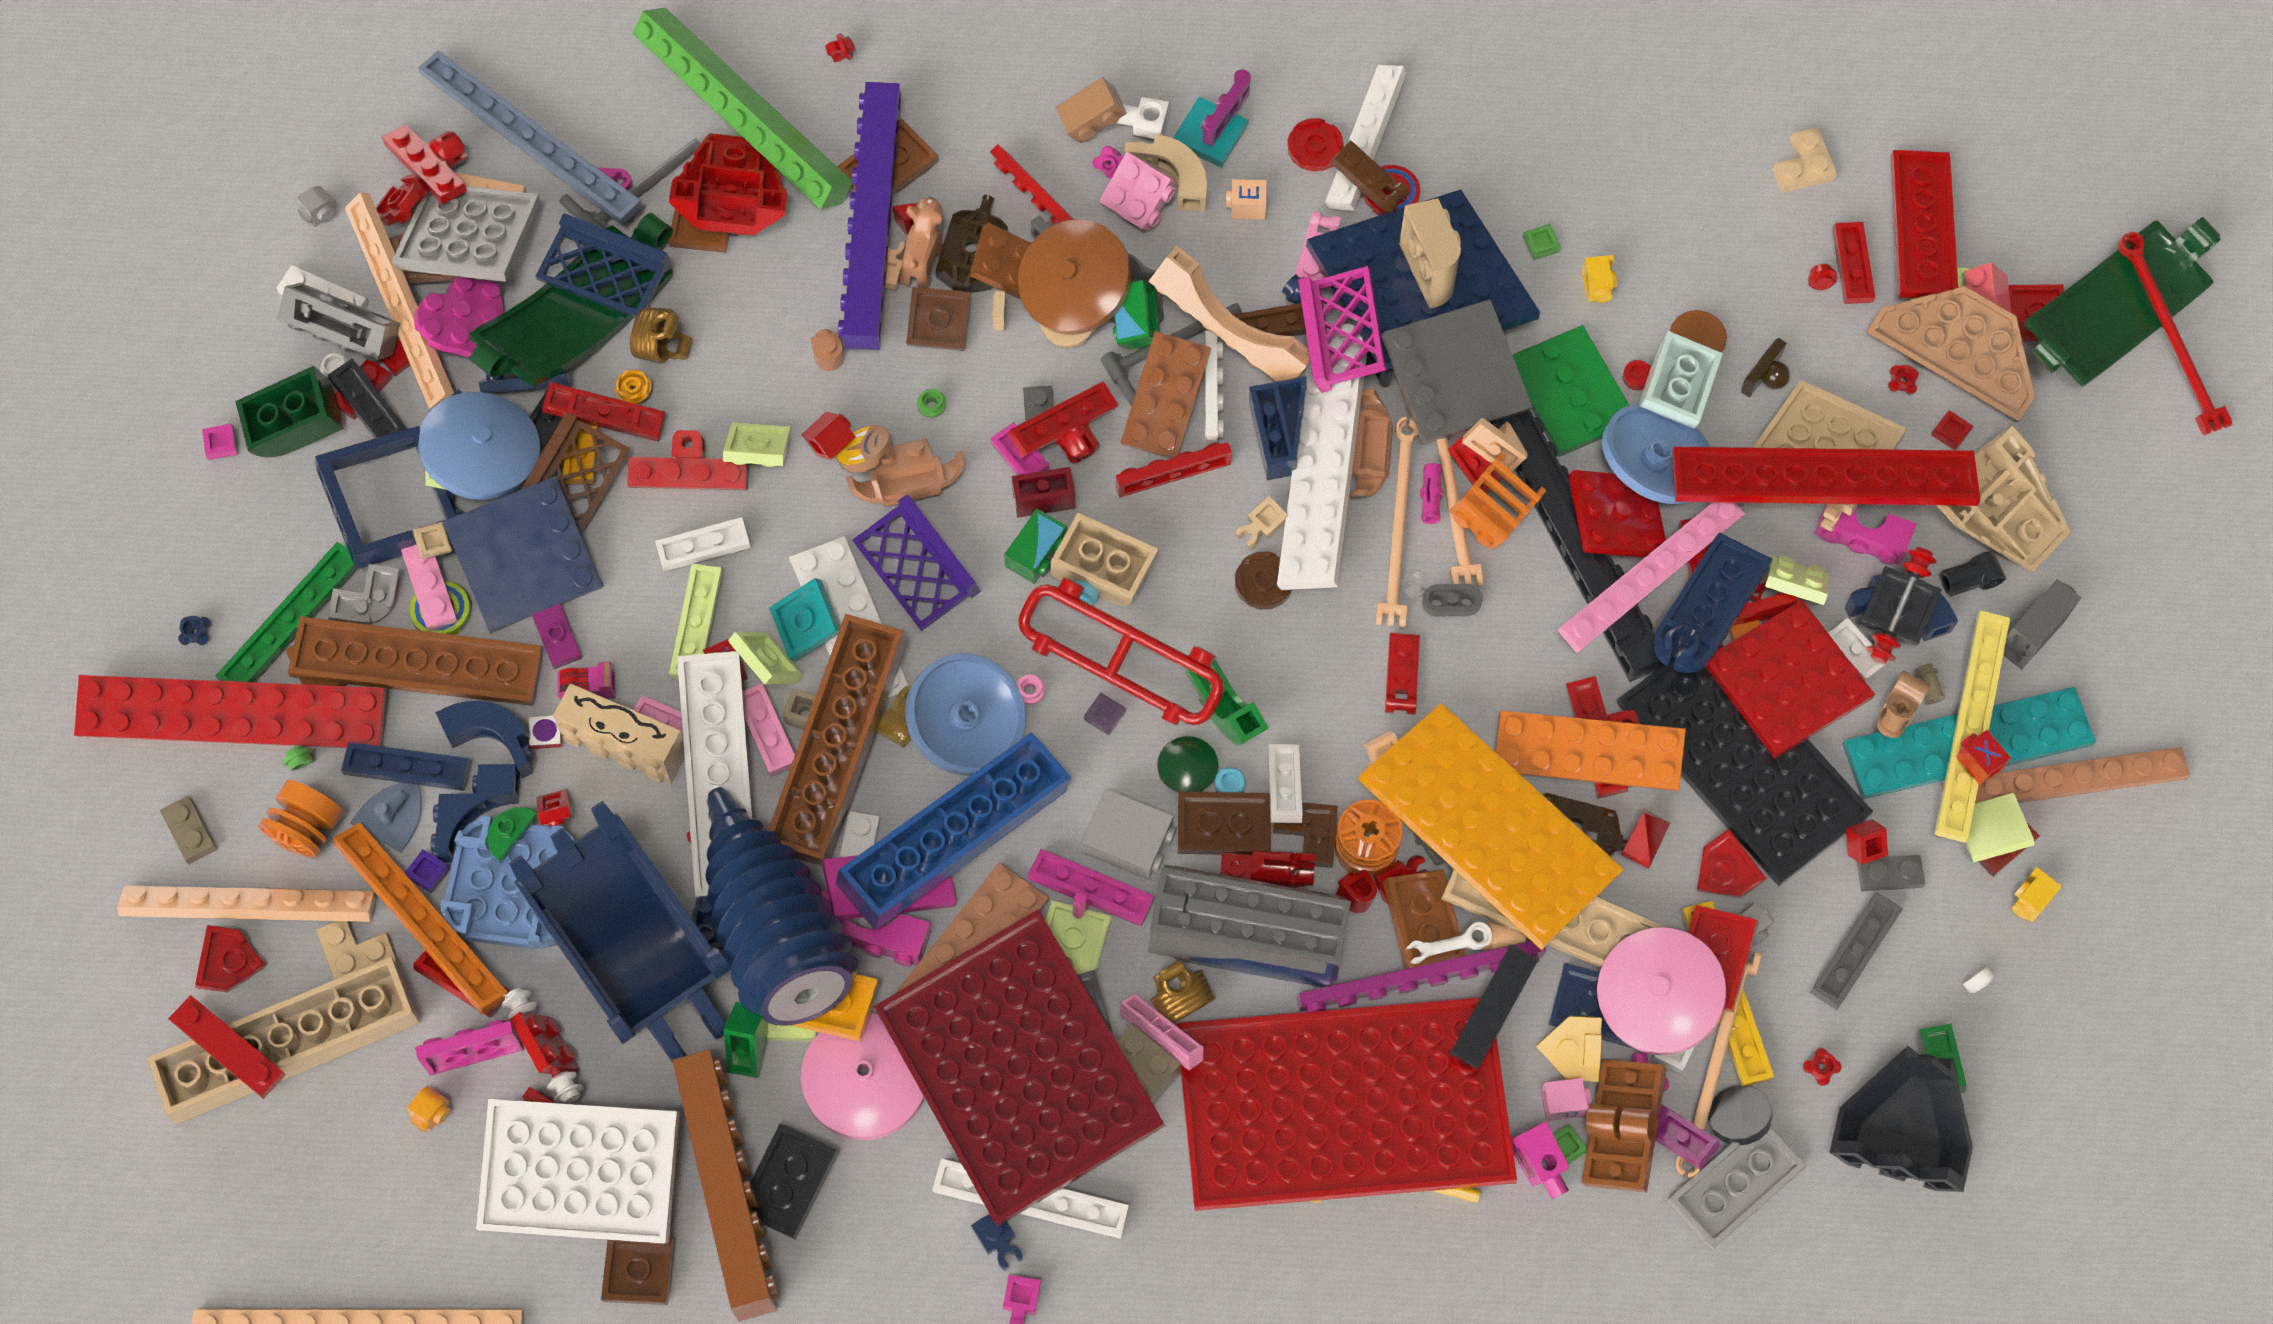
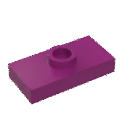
M560 604L532 614L553 669L582 659Z

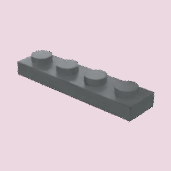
M1876 891L1810 993L1837 1010L1903 908Z

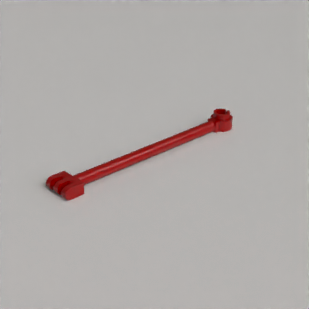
M2136 232L2125 233L2118 241V250L2123 256L2128 257L2129 261L2132 260L2200 404L2203 414L2198 415L2195 420L2201 433L2208 435L2212 430L2214 432L2221 430L2222 426L2224 428L2232 426V419L2226 406L2215 409L2143 257L2144 240L2142 236ZM2125 243L2130 244L2132 246V250L2128 249Z

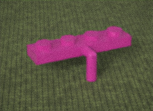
M1040 849L1028 872V880L1074 898L1072 914L1077 919L1084 916L1090 905L1142 927L1154 902L1155 896L1043 849Z

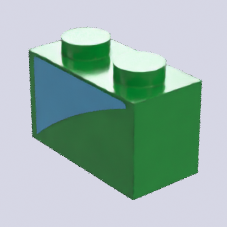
M1144 280L1131 283L1126 300L1114 315L1115 326L1113 327V335L1117 344L1129 350L1151 345L1154 332H1160L1156 288Z
M1036 509L1004 553L1005 567L1035 584L1040 576L1045 577L1050 571L1051 560L1067 533V526Z

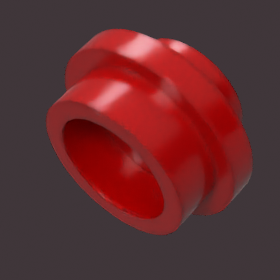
M1829 264L1815 265L1810 270L1808 283L1813 289L1826 290L1837 282V273Z

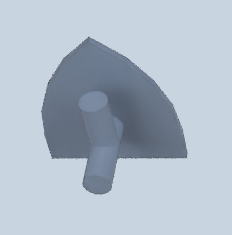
M400 782L381 790L359 809L350 824L355 825L360 822L372 837L402 853L418 827L421 815L419 785Z

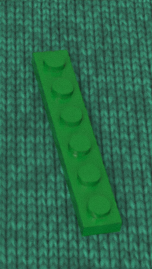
M338 541L215 675L219 681H256L295 638L300 616L313 618L332 597L333 588L339 589L355 571L346 547Z

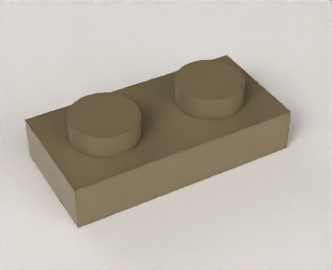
M189 796L160 810L188 865L217 850Z

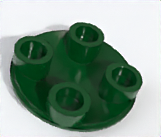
M1192 736L1179 737L1167 743L1161 750L1157 762L1160 780L1168 788L1178 793L1179 791L1203 792L1215 780L1219 767L1214 749L1204 740Z

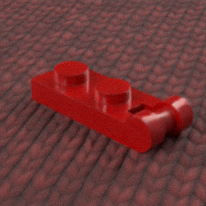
M1390 633L1385 713H1394L1397 710L1406 711V714L1409 715L1416 714L1420 635ZM1395 694H1407V699L1396 698Z

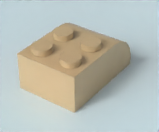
M1438 198L1405 205L1399 245L1429 309L1445 304L1453 294L1461 251L1460 236L1456 230H1453L1450 224L1449 213L1447 209H1443Z
M1077 513L1051 560V576L1061 581L1063 577H1066L1072 581L1086 582L1099 592V598L1116 605L1126 606L1132 603L1159 549Z

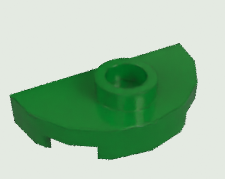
M514 807L503 811L493 819L488 829L487 843L492 856L500 864L538 818L536 811L527 807Z

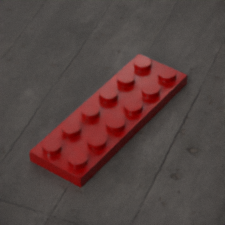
M1893 150L1891 154L1898 298L1916 299L1959 288L1950 152Z

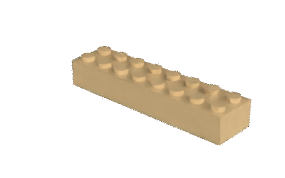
M389 957L227 1025L286 1074L281 1080L283 1081L419 1024V1020L399 967L392 957ZM192 1039L147 1057L166 1115L176 1124L254 1093L253 1090Z

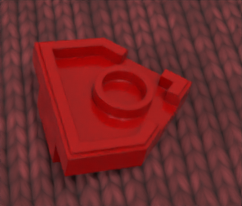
M1729 829L1703 847L1697 892L1742 898L1767 880Z
M207 925L195 988L228 993L264 969L265 963L255 953L240 930Z

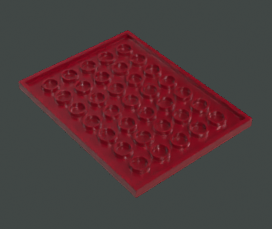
M1039 909L874 1006L997 1227L1166 1126Z

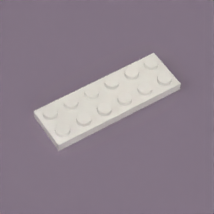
M845 536L789 557L800 587L814 578L822 580L840 627L845 613L882 624ZM837 636L824 643L829 657ZM900 665L898 666L886 703L908 695L910 690Z

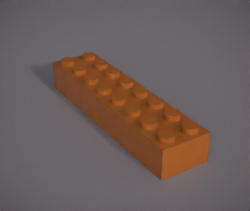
M845 613L768 831H773L780 836L781 844L794 849L796 859L822 866L823 859H829L833 855L907 643L903 630Z
M710 1050L673 1059L672 1062L730 1308L739 1322L777 1311L775 1301L780 1300L776 1281H774L772 1274L767 1272V1270L773 1267L765 1243H760V1239L765 1237L761 1219L758 1217L757 1211L752 1212V1208L758 1205L750 1181H745V1177L750 1176V1171L742 1149L738 1150L737 1148L742 1146L743 1143L735 1119H730V1116L736 1114L727 1088L723 1089V1086L728 1085L725 1069L722 1067L720 1058L714 1059Z

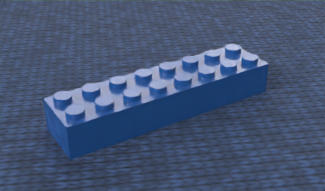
M1031 732L838 870L836 885L876 931L1066 793L1071 776Z

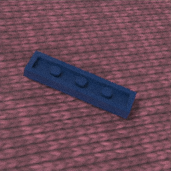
M348 742L341 771L344 775L464 791L471 762L469 758Z

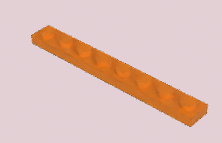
M360 822L333 837L334 845L481 1015L505 1001V995L508 993L507 990Z

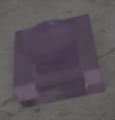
M1100 692L1085 713L1084 720L1105 734L1110 735L1126 713V707Z

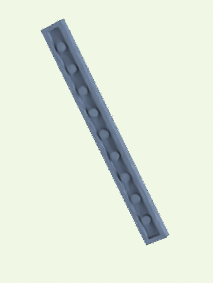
M439 50L418 67L423 77L621 225L642 207L640 199Z

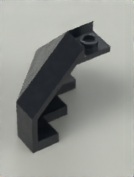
M1905 1047L1839 1108L1829 1153L1852 1167L1860 1169L1862 1164H1867L1870 1167L1878 1168L1879 1175L1903 1182L1906 1178L1924 1181L1923 1187L1930 1190L1964 1192L1973 1144L1953 1058H1937L1929 1054H1918L1911 1047Z

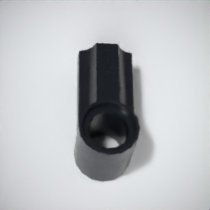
M1994 551L1983 552L1973 557L1967 563L1942 570L1940 574L1942 587L1950 597L1979 587L1982 590H1988L2002 584L2006 580V576Z

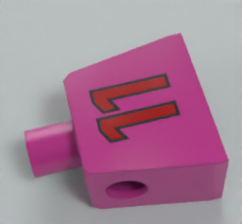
M1546 1121L1511 1139L1514 1157L1533 1187L1543 1183L1551 1199H1555L1569 1191L1560 1173L1569 1169V1166ZM1542 1160L1546 1163L1547 1170L1542 1167Z

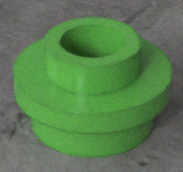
M936 389L923 391L917 399L919 412L930 418L941 415L946 408L945 396ZM929 402H935L937 404L934 407L927 406Z
M298 745L285 752L287 757L282 762L284 766L289 767L290 771H295L313 761L311 757L313 752L310 747L303 748L302 745Z

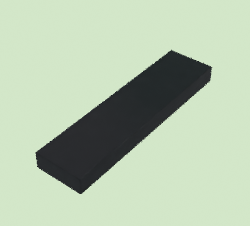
M1512 944L1509 946L1450 1053L1451 1056L1476 1070L1479 1069L1535 968L1538 959Z

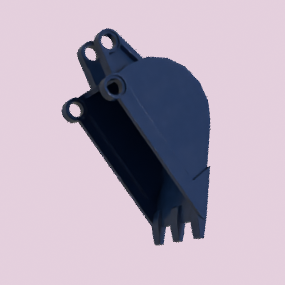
M601 801L591 808L598 826L574 842L563 828L550 835L557 853L534 869L521 855L511 861L509 865L516 878L514 883L539 922L546 928L608 1018L606 1020L620 1042L624 1044L648 1028L672 1062L673 1059L687 1055L677 1042L674 1033L663 1016L687 1000L716 1040L724 1036L726 1023L703 989L731 969L715 946L712 948L620 816L617 813L613 814L607 805Z

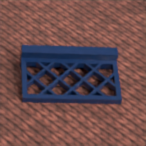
M563 213L559 221L560 229L535 276L536 279L636 318L641 309L648 307L663 275H668L672 267L668 253ZM564 238L575 241L578 249L562 254L560 246ZM595 249L602 252L604 259L591 264L587 263L584 253ZM581 255L585 266L569 272L565 261ZM620 259L628 262L630 269L613 274L610 263ZM562 263L565 274L557 277L546 275L550 266ZM607 265L610 276L594 282L591 270ZM646 269L655 272L651 281L639 284L636 273ZM587 272L591 284L580 288L574 286L571 278ZM633 275L636 286L620 292L616 281ZM613 282L617 294L606 298L600 296L597 288ZM639 292L642 300L637 309L626 306L623 298Z

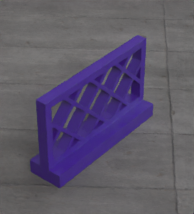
M907 494L898 501L900 505L852 541L922 632L970 596L972 599L981 591L970 574ZM901 516L905 521L904 533L889 532L890 523ZM911 529L915 535L909 534V530ZM872 536L882 537L880 551H869L862 543ZM887 538L902 539L900 554L885 552ZM908 540L920 541L922 543L920 556L905 554ZM928 551L932 557H927L926 552ZM873 557H878V563L873 559ZM884 558L899 559L896 574L883 572ZM904 560L919 561L917 576L902 574ZM925 562L937 563L939 565L938 578L922 576ZM945 573L949 579H943V574ZM889 579H895V584L893 585ZM901 580L916 581L913 596L901 595L899 593ZM921 582L936 583L934 598L919 597ZM942 584L954 585L959 591L950 600L939 599ZM906 601H912V607ZM918 602L933 604L932 613L921 621L916 615Z

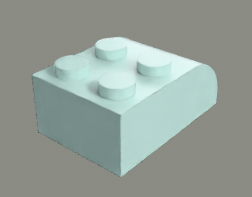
M1668 331L1657 349L1640 398L1639 407L1695 429L1700 423L1723 353Z

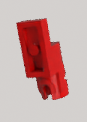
M1253 850V855L1222 853L1220 874L1284 886H1313L1315 871L1308 870H1314L1316 854Z

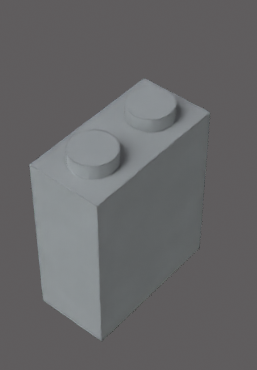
M1105 788L1081 840V853L1149 880L1152 872H1159L1165 857L1161 852L1165 844L1171 845L1177 830V828L1173 827L1174 816Z

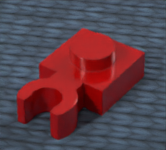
M1415 855L1408 860L1406 866L1398 860L1373 873L1377 888L1384 902L1388 904L1383 881L1390 877L1429 872L1426 869L1417 872V867L1426 862L1425 858Z

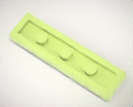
M699 564L691 565L669 671L670 678L679 679L677 656L704 654L703 649L708 647L723 573L721 567Z

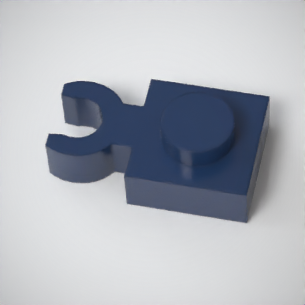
M990 1214L971 1225L973 1232L987 1255L997 1251L998 1265L1003 1271L1008 1270V1266L1004 1261L1006 1255L1013 1254L1018 1262L1022 1261L1021 1251L1016 1246L1009 1244L1016 1236L1007 1221L997 1227Z

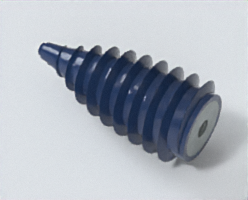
M723 787L714 788L708 793L707 799L708 816L711 820V828L709 830L711 843L707 850L709 864L705 874L706 882L709 885L707 898L710 906L713 908L712 921L718 929V943L724 950L723 957L731 969V980L738 989L739 1001L749 1012L761 1015L766 1022L773 1025H796L815 1019L834 1008L845 998L851 988L852 981L858 973V960L850 954V939L844 933H841V921L837 916L831 914V903L828 899L821 896L819 883L809 878V868L804 863L796 861L797 857L794 849L781 844V838L777 833L767 830L762 831V822L750 819L746 815L747 811L739 806L729 791Z

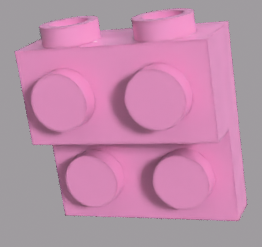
M1126 152L1099 202L1139 228L1149 231L1151 227L1154 228L1158 224L1162 215L1160 211L1164 203H1168L1172 199L1176 191L1174 186L1177 181L1135 155Z

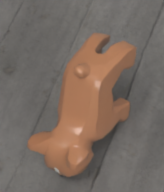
M933 197L921 199L915 207L908 206L906 213L913 219L914 224L907 237L902 260L900 284L909 288L911 276L917 279V287H930L932 281L930 276L931 262L934 257L940 256L943 247L942 234L938 228V225L943 221V210L941 204Z

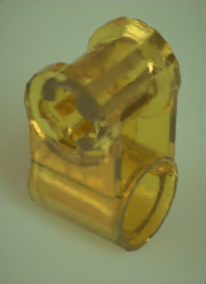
M911 685L904 687L899 692L891 707L882 716L876 731L881 736L902 747H905L911 740L905 718L906 700Z

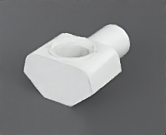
M1141 97L1139 107L1123 105L1127 114L1119 118L1117 123L1134 126L1133 135L1154 139V134H1165L1170 102Z

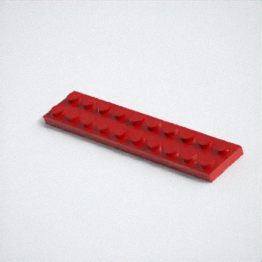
M1673 446L1672 451L1675 502L1978 506L1981 499L1974 450Z
M79 675L74 736L279 746L302 745L303 747L347 748L348 742L382 746L386 689Z

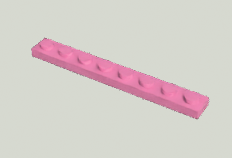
M1712 502L1557 631L1574 651L1578 653L1709 545L1719 532L1723 533L1745 513L1736 503Z

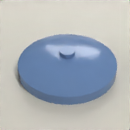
M467 392L442 400L428 412L421 425L418 450L425 470L441 487L465 498L489 500L510 495L524 485L539 459L540 439L530 417L516 404L494 394Z
M1639 404L1624 407L1616 412L1605 427L1602 436V448L1605 458L1616 476L1633 491L1648 499L1666 504L1689 503L1675 502L1673 446L1710 447L1703 434L1697 428L1693 429L1639 407Z
M960 653L948 655L934 661L916 677L907 695L905 718L913 743L929 762L946 772L971 776L1022 739L1026 724V711L1018 686L1002 667L985 657Z

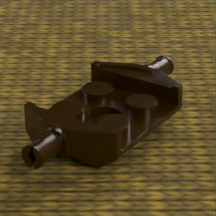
M983 195L980 208L976 210H960L952 215L935 269V275L937 279L954 291L976 293L992 289V286L969 276L976 251L969 252L964 249L967 243L974 242L978 244L982 227L987 222L1008 231V226L1002 219L991 214V208L995 199L990 195L988 199V195Z
M1547 792L1543 795L1570 821L1579 823L1582 826L1583 832L1611 858L1616 851H1623L1627 840L1623 839L1624 835L1620 832L1619 819L1615 810Z

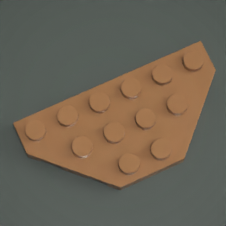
M1965 286L1884 306L1867 330V333L2018 422H2020L2035 398L2016 316Z

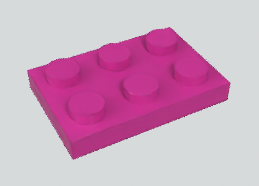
M497 1020L488 1023L486 1028L475 1031L473 1029L460 1030L455 1033V1036L442 1039L435 1037L427 1039L423 1042V1045L416 1046L415 1050L417 1059L427 1073L432 1076L523 1051V1046L510 1021Z

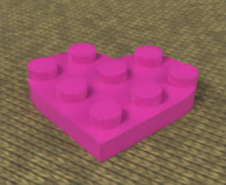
M457 276L445 294L430 293L417 307L413 318L416 332L419 330L421 335L428 340L427 345L432 348L471 357L477 345L470 340V333L478 326L503 313L500 287L493 281Z

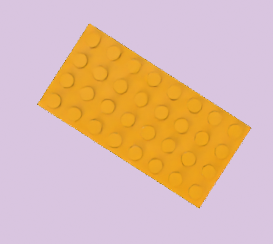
M1442 703L1363 771L1358 778L1367 789L1541 950L1617 879L1624 870Z

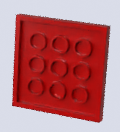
M1803 599L1719 649L1711 662L1706 666L1774 759L1869 702L1875 696V693Z

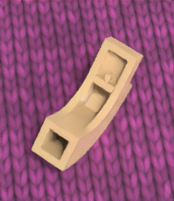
M1154 134L1153 144L1143 141L1125 142L1124 156L1126 152H1129L1156 169L1167 173L1177 181V210L1206 212V172L1198 156L1188 146L1176 139Z

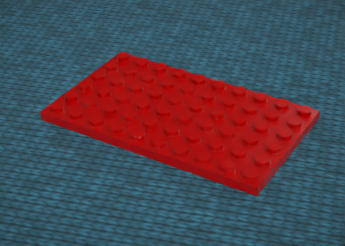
M1480 998L1176 1023L1179 1029L1204 1047L1203 1061L1188 1070L1181 1064V1082L1194 1211L1516 1184L1517 1175L1497 1036L1478 1070L1450 1055Z

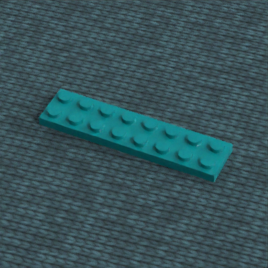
M2076 687L1993 706L1989 732L2011 757L2006 766L2091 747L2096 743ZM1958 714L1908 725L1903 734L1897 738H1890L1881 732L1844 740L1842 745L1860 797L1864 800L1944 781Z

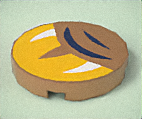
M865 426L853 432L856 437L836 455V460L843 470L847 469L851 473L865 472L881 463L879 459L883 455L887 457L893 447V439L889 431L883 426Z

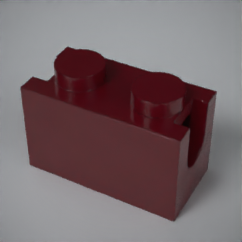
M1070 467L1011 476L1017 518L1032 516L1036 509L1044 513L1076 508L1075 489Z

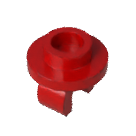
M842 33L836 35L837 41H832L825 45L828 56L832 57L834 63L843 60L845 57L848 60L853 59V52L856 51L849 36L844 37Z

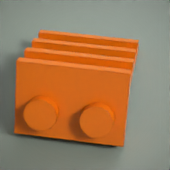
M1502 451L1466 494L1449 510L1458 525L1468 528L1476 535L1475 537L1481 545L1487 548L1490 547L1492 550L1506 541L1512 531L1546 492L1541 487L1535 493L1502 464L1501 461L1506 456ZM1493 470L1529 500L1526 506L1490 475ZM1482 483L1486 484L1518 512L1517 517L1513 518L1479 487Z

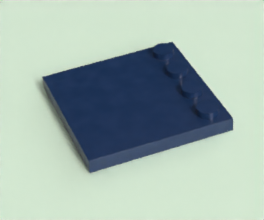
M556 476L443 521L489 633L532 617L534 613L557 604H564L603 588Z

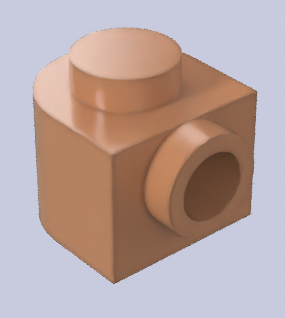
M824 329L817 332L816 337L810 338L815 362L820 369L833 371L843 364L844 354L838 332L833 333L832 330Z

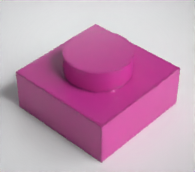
M231 423L202 429L205 455L208 460L238 454L235 430Z

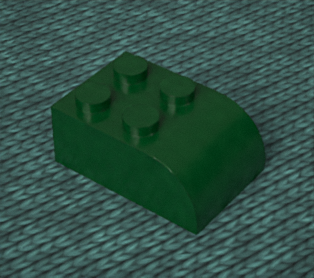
M315 366L235 401L247 450L256 456H282L344 429L331 381Z

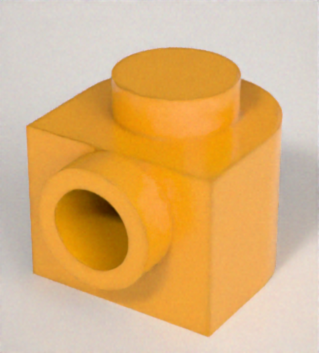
M425 1086L407 1107L412 1117L410 1122L424 1132L427 1129L432 1131L436 1124H442L448 1117L451 1110L448 1107L449 1099L429 1086Z

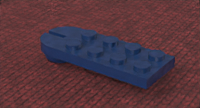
M1719 532L1656 630L1653 648L1657 658L1664 665L1668 666L1682 646L1685 649L1679 651L1673 669L1683 673H1692L1704 669L1713 659L1771 567L1773 559Z

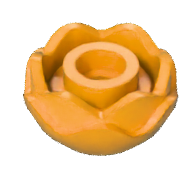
M627 370L617 377L614 391L620 400L639 404L649 396L651 380L639 370Z

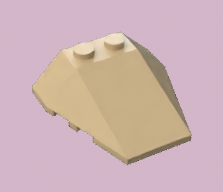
M2010 426L1975 452L1981 498L1979 505H1937V507L1954 526L2029 572H2034L2071 532L2056 499L2051 498L2045 483L2047 480L2044 473L2040 474L2033 457H2035L2032 447L2013 426Z

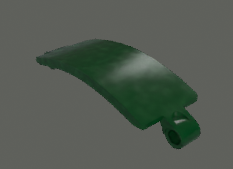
M651 212L640 220L637 228H634L630 239L662 250L671 238L673 228ZM611 225L606 228L609 231L630 238L615 226ZM596 249L584 253L588 264L604 259L602 252ZM581 255L577 256L567 265L569 272L585 266ZM622 259L610 263L613 274L630 269L628 262ZM607 265L591 270L594 282L610 276ZM564 269L561 272H559L555 277L565 274ZM646 269L636 273L639 284L651 281L655 272ZM670 269L668 275H663L652 299L673 277L672 269ZM587 272L571 278L574 286L579 288L591 284ZM633 275L616 281L620 292L636 286ZM613 282L597 288L599 295L605 298L617 294ZM546 283L542 288L513 308L473 330L470 333V340L477 346L473 350L471 357L469 356L468 358L490 377H497L511 371L528 385L537 386L589 356L616 335L634 317ZM639 292L623 298L625 305L633 309H637L642 300Z
M2204 217L2198 219L2177 239L2157 220L2139 232L2144 240L2143 257L2172 318L2214 283L2213 279L2196 262L2221 240V235ZM2126 243V247L2132 250V246ZM2119 250L2024 322L2026 327L2041 342L2032 350V353L2051 374L2063 366L2082 387L2089 384L2162 327L2132 260L2129 261L2128 257L2123 256Z

